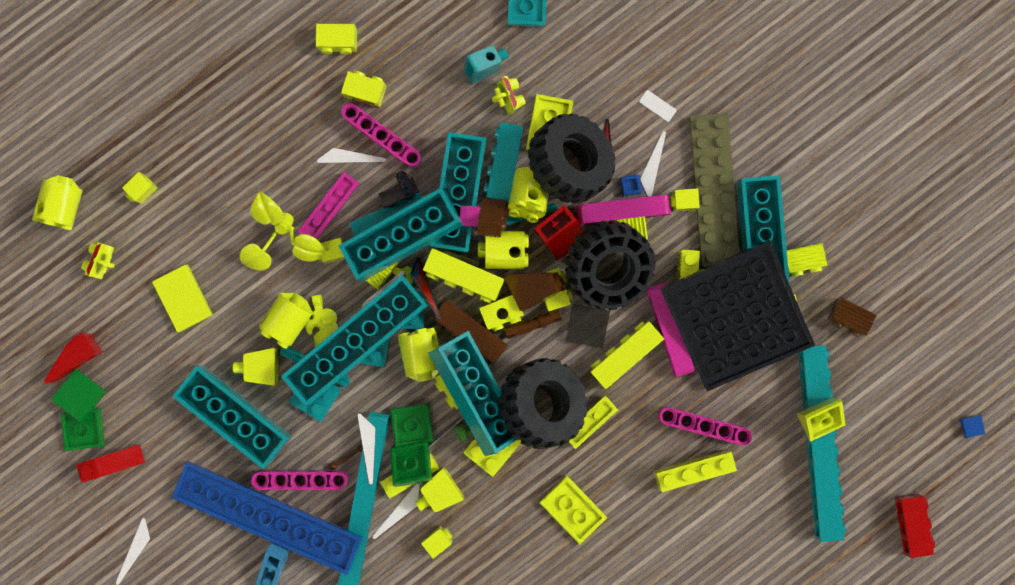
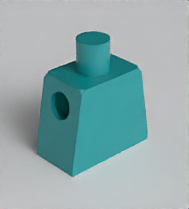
M491 45L468 55L463 70L471 84L473 85L497 72L502 61L509 58L505 48L496 51L495 47Z

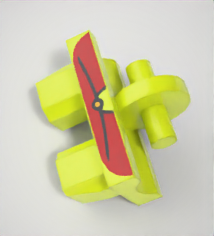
M504 76L501 78L502 80L496 83L498 88L494 89L496 95L492 97L493 103L499 102L500 107L505 106L507 114L510 115L524 106L525 100L522 95L515 96L513 91L519 88L517 78L508 79V76Z
M99 242L97 244L91 243L88 250L92 257L90 261L85 260L81 268L85 271V275L102 279L107 268H114L115 264L110 263L114 247Z

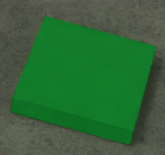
M75 369L51 400L76 420L83 423L107 391L80 370Z
M429 403L390 409L395 447L425 441L428 443L434 442Z
M101 408L93 409L83 423L67 412L60 413L65 452L105 446Z
M427 441L390 448L394 487L432 480L429 443Z

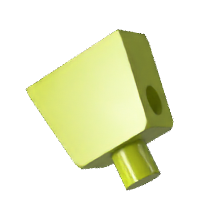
M278 348L244 354L243 362L233 363V373H244L245 382L279 385Z
M444 466L432 477L431 481H428L421 487L420 490L424 496L415 501L420 511L431 506L434 512H438L464 500V496Z

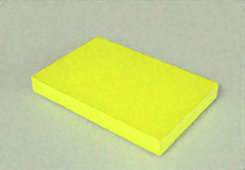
M536 94L526 151L530 149V140L539 128L553 117L572 112V100Z
M186 264L152 281L177 333L213 316L189 265Z
M567 475L539 501L579 545L607 519V516Z

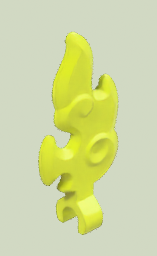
M322 295L312 296L315 310L312 311L313 318H309L305 324L309 335L312 334L314 327L319 328V331L314 335L315 347L338 329L336 323L337 314L332 309H323Z

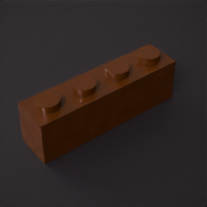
M447 299L439 308L441 318L438 319L436 315L433 316L436 320L434 324L442 330L446 327L451 331L449 335L453 338L469 331L485 362L488 364L491 362L495 364L508 347V344Z

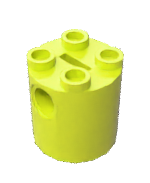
M521 167L514 173L508 204L509 215L536 223L538 219L546 214L549 193L544 192L540 188L541 186L538 181H535L530 167Z
M60 175L46 180L43 179L32 220L72 231L83 190L79 189L73 179Z
M502 231L501 237L486 236V242H478V258H485L486 269L524 270V267H528V253H525V248H529V236L525 234V231ZM512 247L520 249L517 254H512L509 250Z
M295 292L280 293L264 319L258 325L261 330L260 333L269 339L271 337L278 340L277 343L285 349L288 346H292L313 314L308 301Z
M424 328L415 330L412 333L399 334L398 342L406 377L418 382L434 379L439 372L428 353L439 347L435 329Z

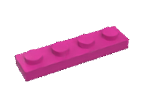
M343 172L298 230V233L308 234L318 239L360 183Z

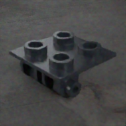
M399 171L396 174L398 185L379 193L384 209L394 207L398 202L404 199H411L419 193L414 179H409L406 172Z

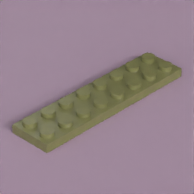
M728 113L689 117L695 189H698L700 208L696 211L701 268L711 266L740 253Z

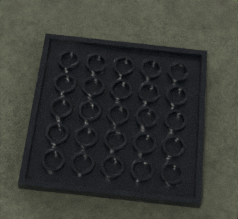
M770 240L660 288L707 392L815 346Z

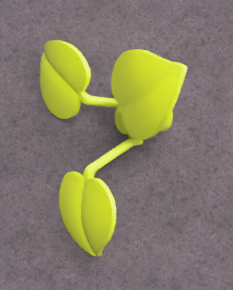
M261 191L257 194L251 205L250 213L261 224L271 223L275 225V231L263 249H260L258 245L253 243L243 247L240 252V261L243 265L258 271L268 269L272 260L265 251L277 234L283 235L290 232V242L294 246L292 253L298 259L311 262L319 260L327 254L328 249L311 235L300 234L294 239L293 216L289 213H283L280 207Z

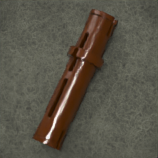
M559 309L543 315L542 313L538 314L537 317L506 327L504 330L509 340L535 329L547 328V325L562 321Z

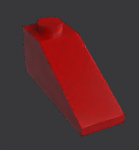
M80 332L72 337V341L66 344L46 376L45 384L59 381L75 369L103 353L91 333Z
M136 445L76 464L81 483L143 464L145 460L141 446Z

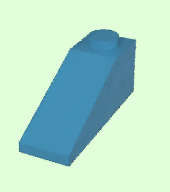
M271 542L266 550L255 585H277L291 550Z

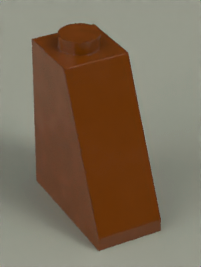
M518 272L504 276L520 311L530 309L566 290L563 278L558 272Z

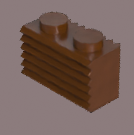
M483 198L478 217L479 236L501 237L502 230L506 231L507 219H509V209L506 207V200Z
M841 297L837 298L827 319L831 320V324L841 329L845 327L849 329L848 333L860 337V335H868L877 315Z

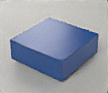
M639 175L620 177L623 197L642 194Z
M981 415L960 419L964 438L986 434Z

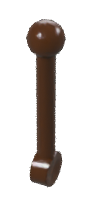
M358 445L356 450L352 451L336 463H331L329 466L330 469L335 470L338 465H340L356 453L362 452L363 445Z

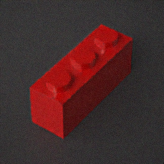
M911 494L894 497L904 555L910 558L934 555L935 541L931 537L930 529H932V523L927 514L929 505L925 496Z

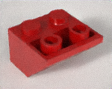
M563 205L534 228V232L557 261L569 252V246L575 242V237L579 233L582 234L584 232L566 205Z

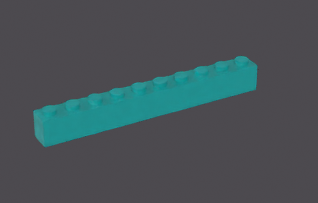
M816 345L798 353L803 411L829 398H833V390L829 384L831 370L828 368L827 363L830 355L826 345ZM837 430L811 442L806 435L815 539L820 542L843 541L846 534V527L842 522L844 506L840 500L842 486L839 484L838 479L841 471L836 458L839 455L838 447L835 445Z

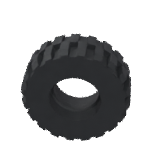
M572 113L560 114L545 123L534 133V137L531 138L529 143L530 149H528L530 170L534 174L535 181H538L540 184V188L544 192H548L552 198L573 204L585 202L603 191L613 178L615 153H613L611 141L609 142L606 133L599 128V125L591 122L589 118ZM563 147L574 152L580 162L581 171L573 168L567 162L563 153Z
M610 220L608 223L601 221L597 222L593 227L590 225L585 228L586 231L582 234L579 233L575 237V242L569 246V255H566L565 264L567 265L565 267V275L571 288L590 307L595 306L599 310H606V308L617 310L618 307L624 308L632 301H637L640 298L639 296L646 292L648 284L654 276L652 272L655 270V261L653 260L655 255L648 240L625 222L619 223L617 220ZM614 252H623V263L617 273L608 278H596L597 266L605 256Z
M540 358L516 367L513 372L507 375L506 383L502 384L500 390L502 392V395L499 397V405H501L500 414L505 421V427L512 432L511 435L516 440H521V443L527 447L547 449L564 445L578 435V430L582 429L585 423L584 417L587 416L586 404L588 402L583 384L580 383L578 375L575 372L573 373L569 366L566 364L562 365L556 359ZM537 387L543 388L552 400L553 412L549 421L543 419L535 408L534 394Z

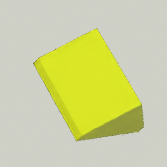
M829 398L797 413L810 442L846 425L843 403L838 398Z

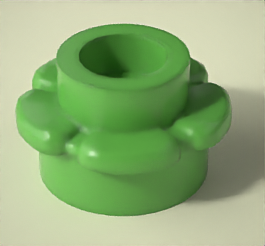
M459 424L458 427L454 428L460 442L469 440L468 436L471 434L466 425L462 426V424Z

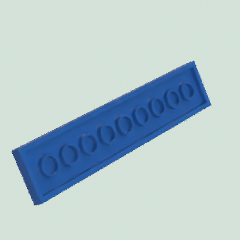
M190 461L186 462L172 496L173 499L345 575L350 571L363 538L358 534Z

